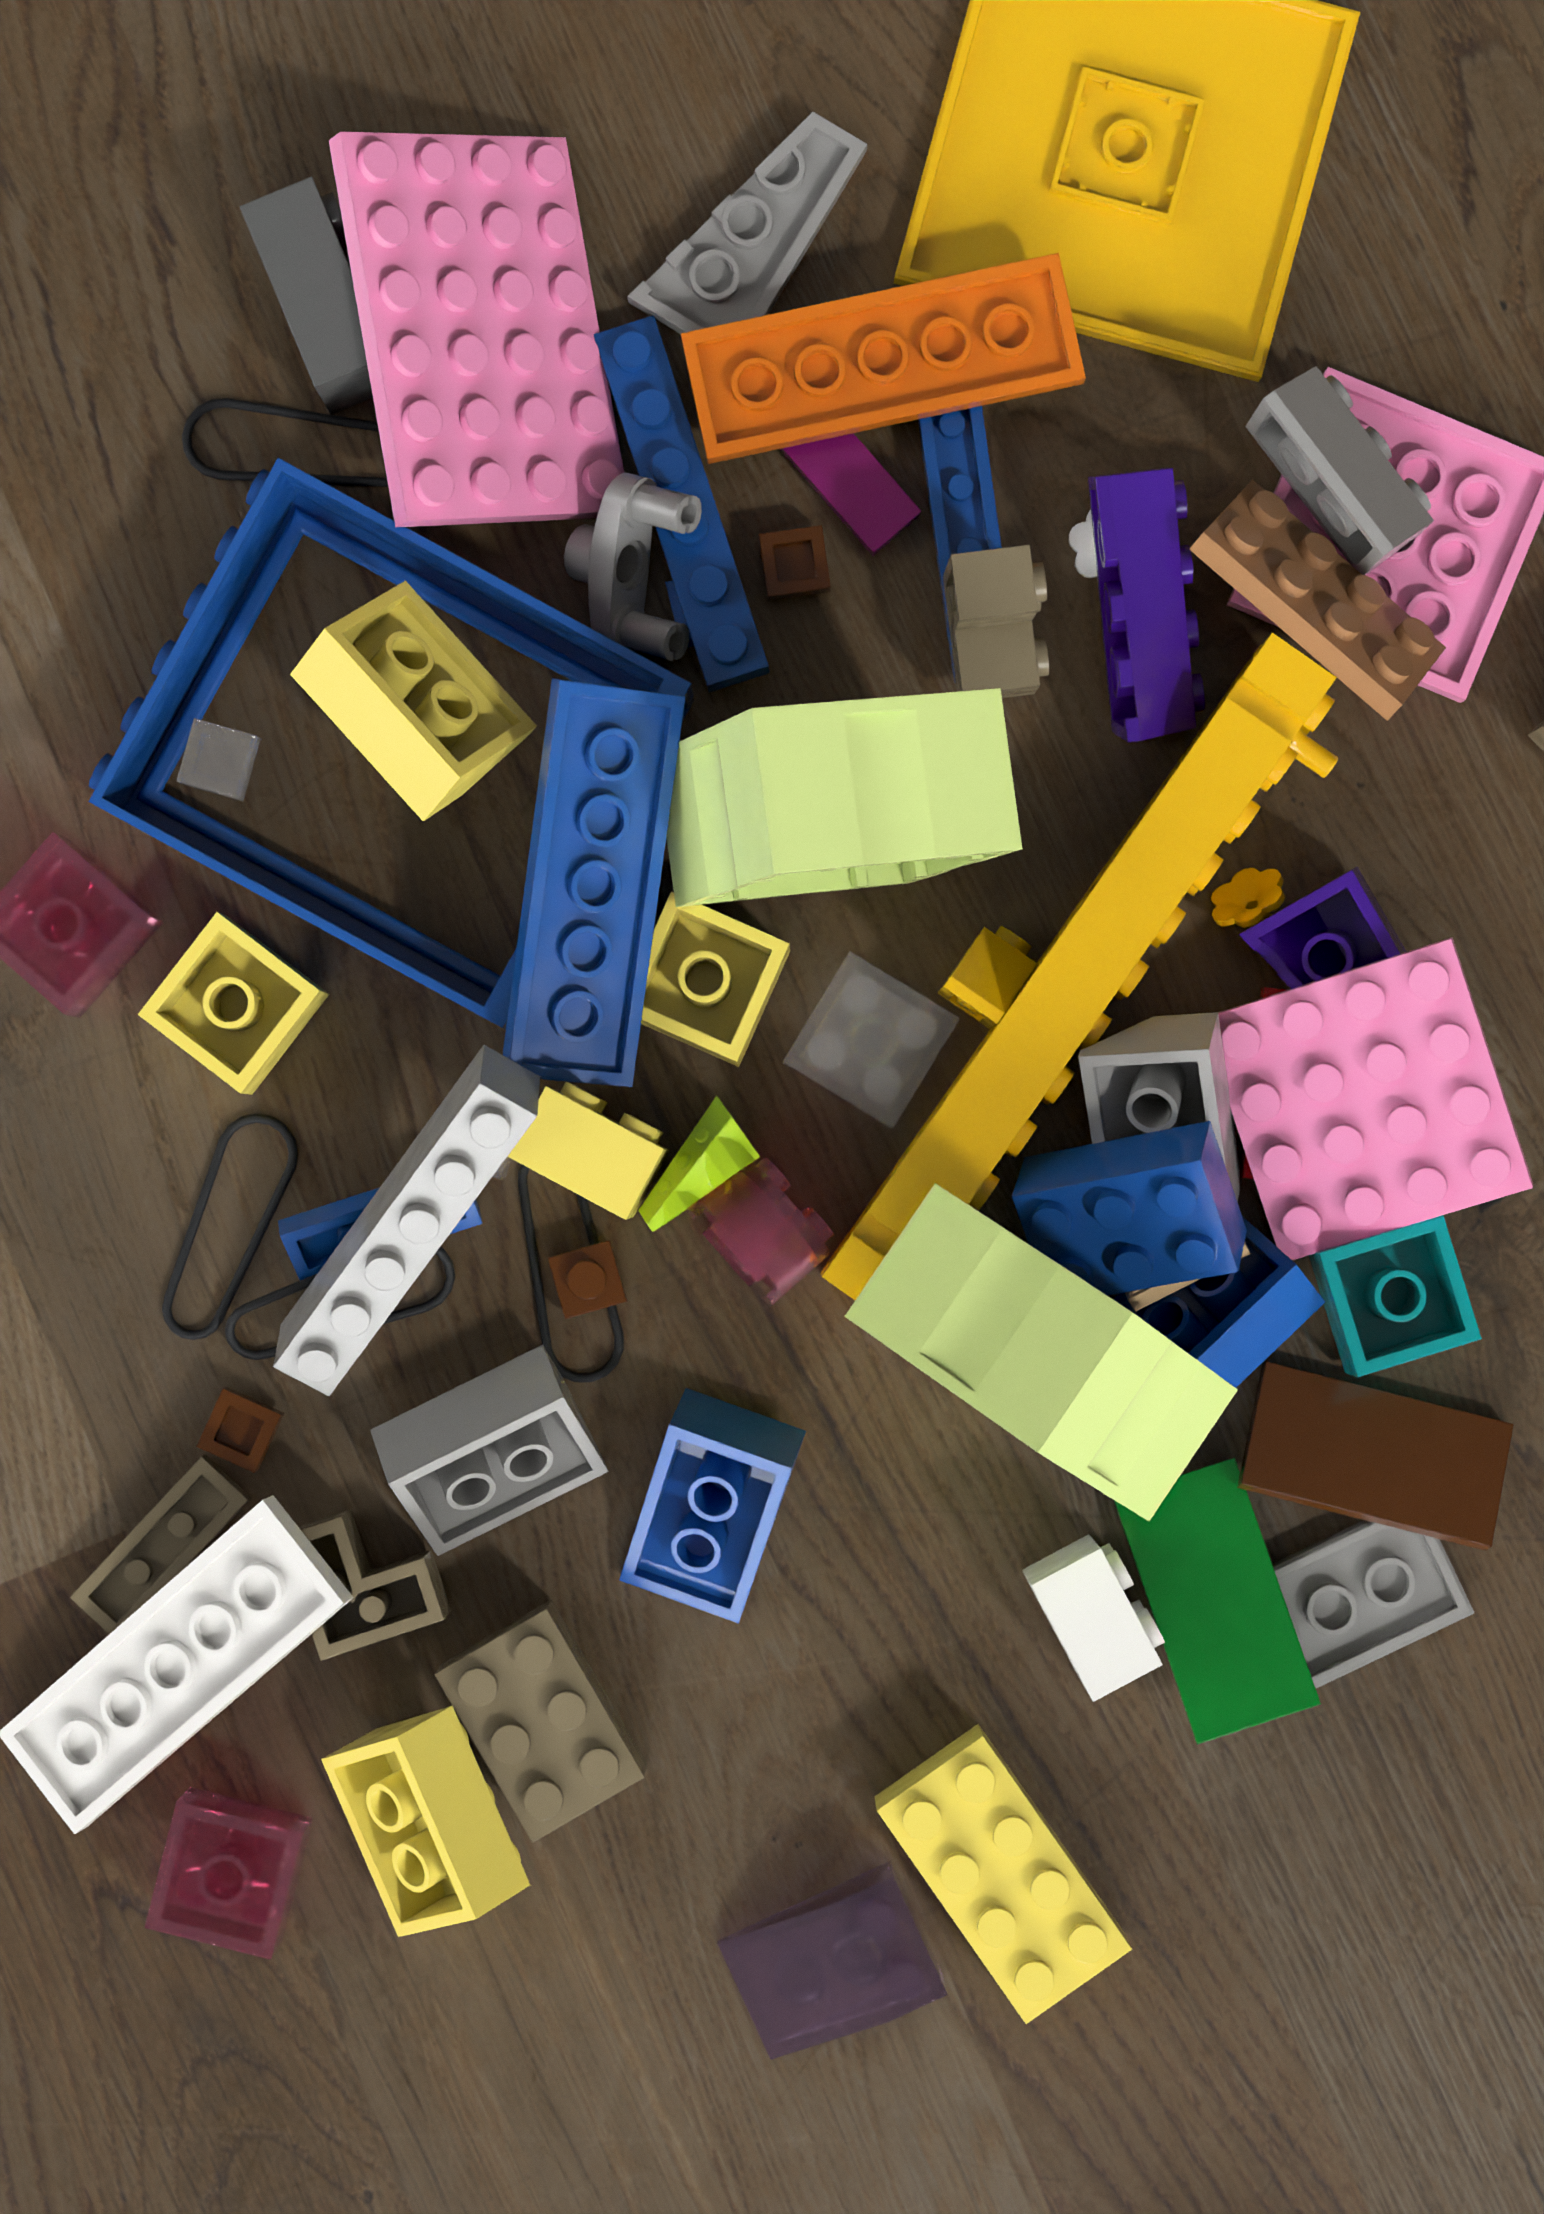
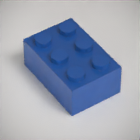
M1211 1121L1024 1157L1012 1199L1029 1245L1105 1295L1239 1271L1247 1230Z

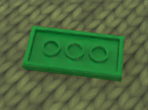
M1235 1458L1180 1475L1150 1521H1147L1114 1500L1155 1624L1165 1641L1162 1645L1197 1745L1321 1704L1246 1490L1237 1488L1240 1471Z

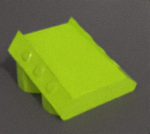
M718 1096L714 1098L638 1210L652 1232L660 1229L760 1158V1155Z

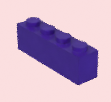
M1173 468L1088 477L1112 732L1127 742H1134L1195 729V712L1204 711L1205 695L1201 674H1191L1189 649L1198 648L1199 628L1195 609L1186 610L1183 584L1193 583V562L1191 550H1189L1190 546L1180 545L1178 520L1187 518V495L1184 481H1174Z
M1357 866L1239 934L1254 951H1257L1277 971V975L1291 989L1407 952Z

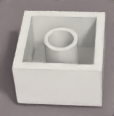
M1088 1534L1022 1570L1093 1702L1163 1665L1154 1648L1165 1643L1149 1611L1143 1607L1141 1601L1137 1600L1130 1604L1123 1590L1133 1586L1134 1583L1116 1550H1113L1109 1543L1099 1547Z

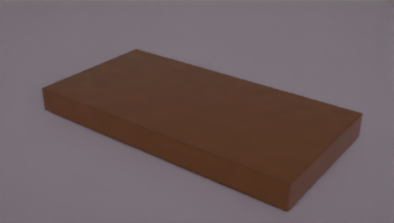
M1265 1362L1261 1368L1237 1488L1486 1551L1492 1547L1514 1424Z

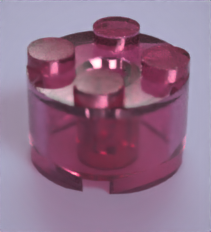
M765 1157L757 1165L752 1162L724 1181L717 1188L687 1209V1213L693 1221L702 1213L711 1225L702 1234L749 1287L755 1282L762 1281L770 1289L761 1298L767 1304L773 1306L830 1255L825 1242L834 1233L810 1206L800 1211L784 1194L791 1187L789 1181Z

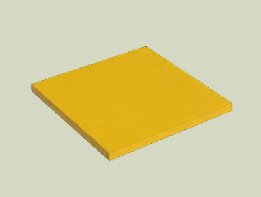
M970 0L896 269L894 284L905 286L1059 253L1076 333L1259 382L1262 378L1360 12L1318 0Z

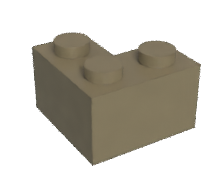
M1030 545L951 554L942 578L957 692L1001 688L1002 698L1035 694L1040 687L1039 677L1049 675L1045 637L1034 638L1032 623L1036 613L1041 611V602L1047 601V583L1043 562L1032 563Z
M351 1509L298 1526L354 1597L312 1633L320 1661L442 1621L451 1611L432 1549L371 1569Z

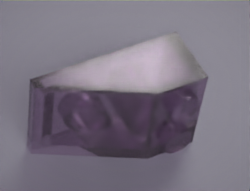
M891 1861L724 1937L717 1942L771 2060L890 2022L948 1995L943 1973Z

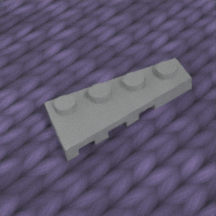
M812 112L755 168V173L732 196L729 194L712 211V216L687 241L684 239L666 257V262L646 282L642 281L627 296L628 303L650 316L654 315L656 320L680 334L769 315L867 152V143Z

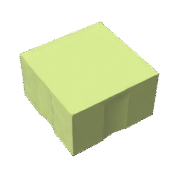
M1001 688L750 708L680 741L666 836L676 907L908 884L948 872L961 866L982 862L1021 850L1022 842Z
M936 1183L845 1315L847 1319L1030 1448L1147 1521H1150L1238 1391V1389L1185 1352L1136 1314Z

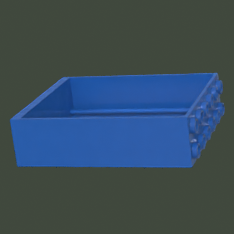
M277 458L270 472L262 469L254 479L246 497V504L251 507L239 529L231 526L222 537L214 556L219 565L208 585L199 583L190 595L183 611V617L187 618L188 622L176 642L171 639L168 640L159 651L152 667V674L156 675L157 678L146 698L143 699L138 696L126 711L120 726V730L126 734L114 756L109 753L105 754L94 769L89 781V787L94 792L88 802L506 1030L516 949L500 976L163 792L166 783L303 535L395 585H399L406 580L423 600L571 681L685 696L682 722L694 702L692 684L406 527L395 528V522L390 518Z

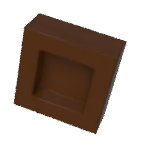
M822 525L759 534L768 601L831 592Z
M610 1240L548 1258L565 1319L628 1301Z
M225 1387L220 1393L196 1447L256 1473L259 1471L284 1416V1412L229 1387Z

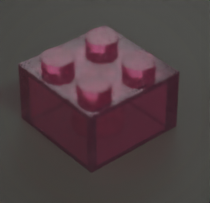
M52 832L0 891V959L64 1015L81 1018L164 922L73 842Z
M189 1787L176 1801L144 1928L271 1960L283 1940L313 1818Z

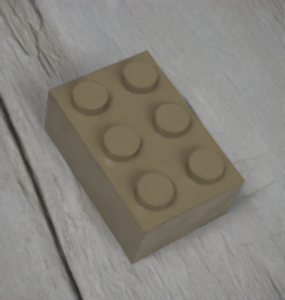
M552 1599L443 1662L434 1674L532 1843L645 1777L647 1767L645 1759Z

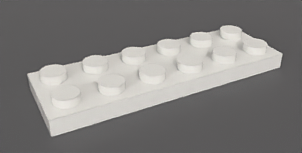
M274 1495L259 1502L0 1730V1738L72 1832L77 1834L87 1828L354 1597Z

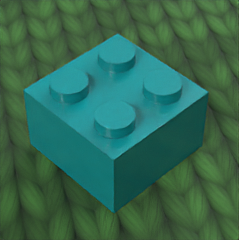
M1444 1215L1309 1255L1321 1297L1325 1300L1324 1307L1343 1369L1347 1374L1361 1377L1482 1339Z

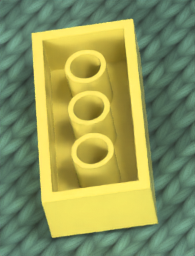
M979 1724L875 1796L877 1812L1025 2024L1032 2021L1132 1950L1123 1929Z

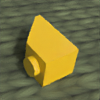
M1000 926L995 934L984 927L940 988L938 994L990 1029L999 1023L1037 965L1035 961L1026 956L1032 947L1018 935L1003 926Z

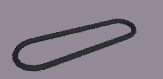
M223 398L212 399L196 407L186 420L182 441L183 451L190 464L201 474L218 480L254 481L259 472L217 470L206 466L198 459L192 448L191 435L196 422L203 414L217 408H232L379 432L377 422ZM309 474L329 485L388 487L387 477Z
M258 1113L241 1116L227 1126L218 1140L162 1305L165 1323L173 1333L181 1338L190 1340L202 1339L218 1329L295 1172L298 1158L296 1140L288 1127L273 1116ZM254 1123L270 1125L281 1133L287 1143L289 1153L287 1166L214 1318L203 1329L195 1331L184 1329L173 1318L172 1303L227 1143L234 1132L245 1125Z
M521 1165L518 1172V1188L542 1345L563 1378L575 1383L594 1382L606 1377L618 1365L624 1350V1333L616 1305L607 1307L614 1332V1350L610 1360L601 1369L591 1373H576L566 1369L557 1360L552 1349L527 1184V1175L530 1168ZM576 1194L589 1244H597L599 1241L588 1200Z
M440 1246L435 1253L444 1264L446 1274L445 1282L440 1292L427 1302L391 1312L383 1324L430 1311L443 1303L451 1293L455 1280L453 1261L444 1248ZM317 1274L236 1308L228 1317L225 1327L226 1339L233 1351L244 1358L253 1360L274 1357L277 1346L257 1351L242 1346L235 1336L236 1322L241 1316L250 1311L306 1289Z

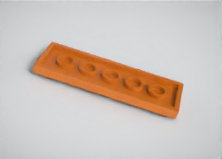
M1059 253L681 333L708 464L1082 385L1086 379Z

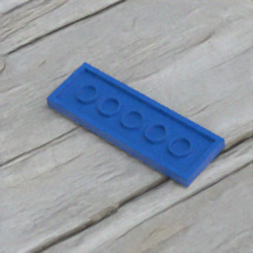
M552 678L503 1047V1056L540 1076V1079L632 1087L685 696Z

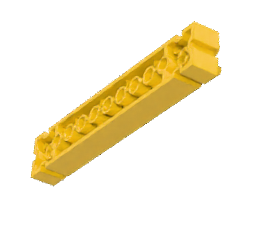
M1271 633L1263 644L1255 650L1217 707L1205 721L1042 954L1037 965L999 1023L986 1034L865 1207L858 1220L820 1272L822 1278L856 1300L935 1183L977 1211L983 1206L1000 1181V1178L991 1173L1004 1153L1010 1158L1012 1156L1016 1157L1037 1128V1125L1029 1120L1031 1114L1041 1101L1046 1105L1049 1103L1053 1104L1073 1077L1075 1072L1066 1067L1068 1061L1077 1049L1082 1050L1097 1043L1112 1021L1103 1011L1113 997L1120 1001L1124 996L1127 998L1149 968V965L1140 960L1150 944L1157 949L1161 943L1165 944L1186 915V912L1178 907L1186 893L1194 896L1198 890L1202 891L1222 864L1224 859L1215 854L1223 840L1230 844L1235 837L1239 838L1256 816L1261 806L1254 802L1252 798L1259 788L1267 792L1272 784L1276 785L1295 759L1322 778H1325L1336 765L1338 757L1307 736L1310 731L1313 732L1335 702V699L1327 695L1326 692L1336 680V676L1274 633Z

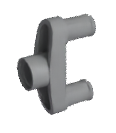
M622 473L611 481L603 495L595 526L583 524L577 527L570 535L564 553V566L567 574L573 580L588 583L591 629L633 652L638 651L669 661H673V659L678 660L685 654L689 643L687 625L645 614L644 606L649 573L652 526L681 534L693 532L699 524L702 513L701 502L697 496L657 487L651 478L631 473Z

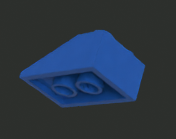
M686 1388L669 1423L619 1580L739 1624L806 1431Z

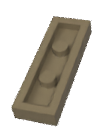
M206 1454L201 1456L70 1598L108 1634L112 1633L186 1568L252 1497Z

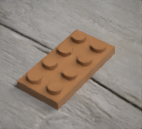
M1253 479L1189 549L1387 721L1404 704L1446 649L1434 637L1431 629L1423 621L1408 615L1385 594V591L1377 581L1369 576L1362 575L1337 553L1334 545L1326 537L1311 531L1288 511L1286 504L1279 496L1264 490Z

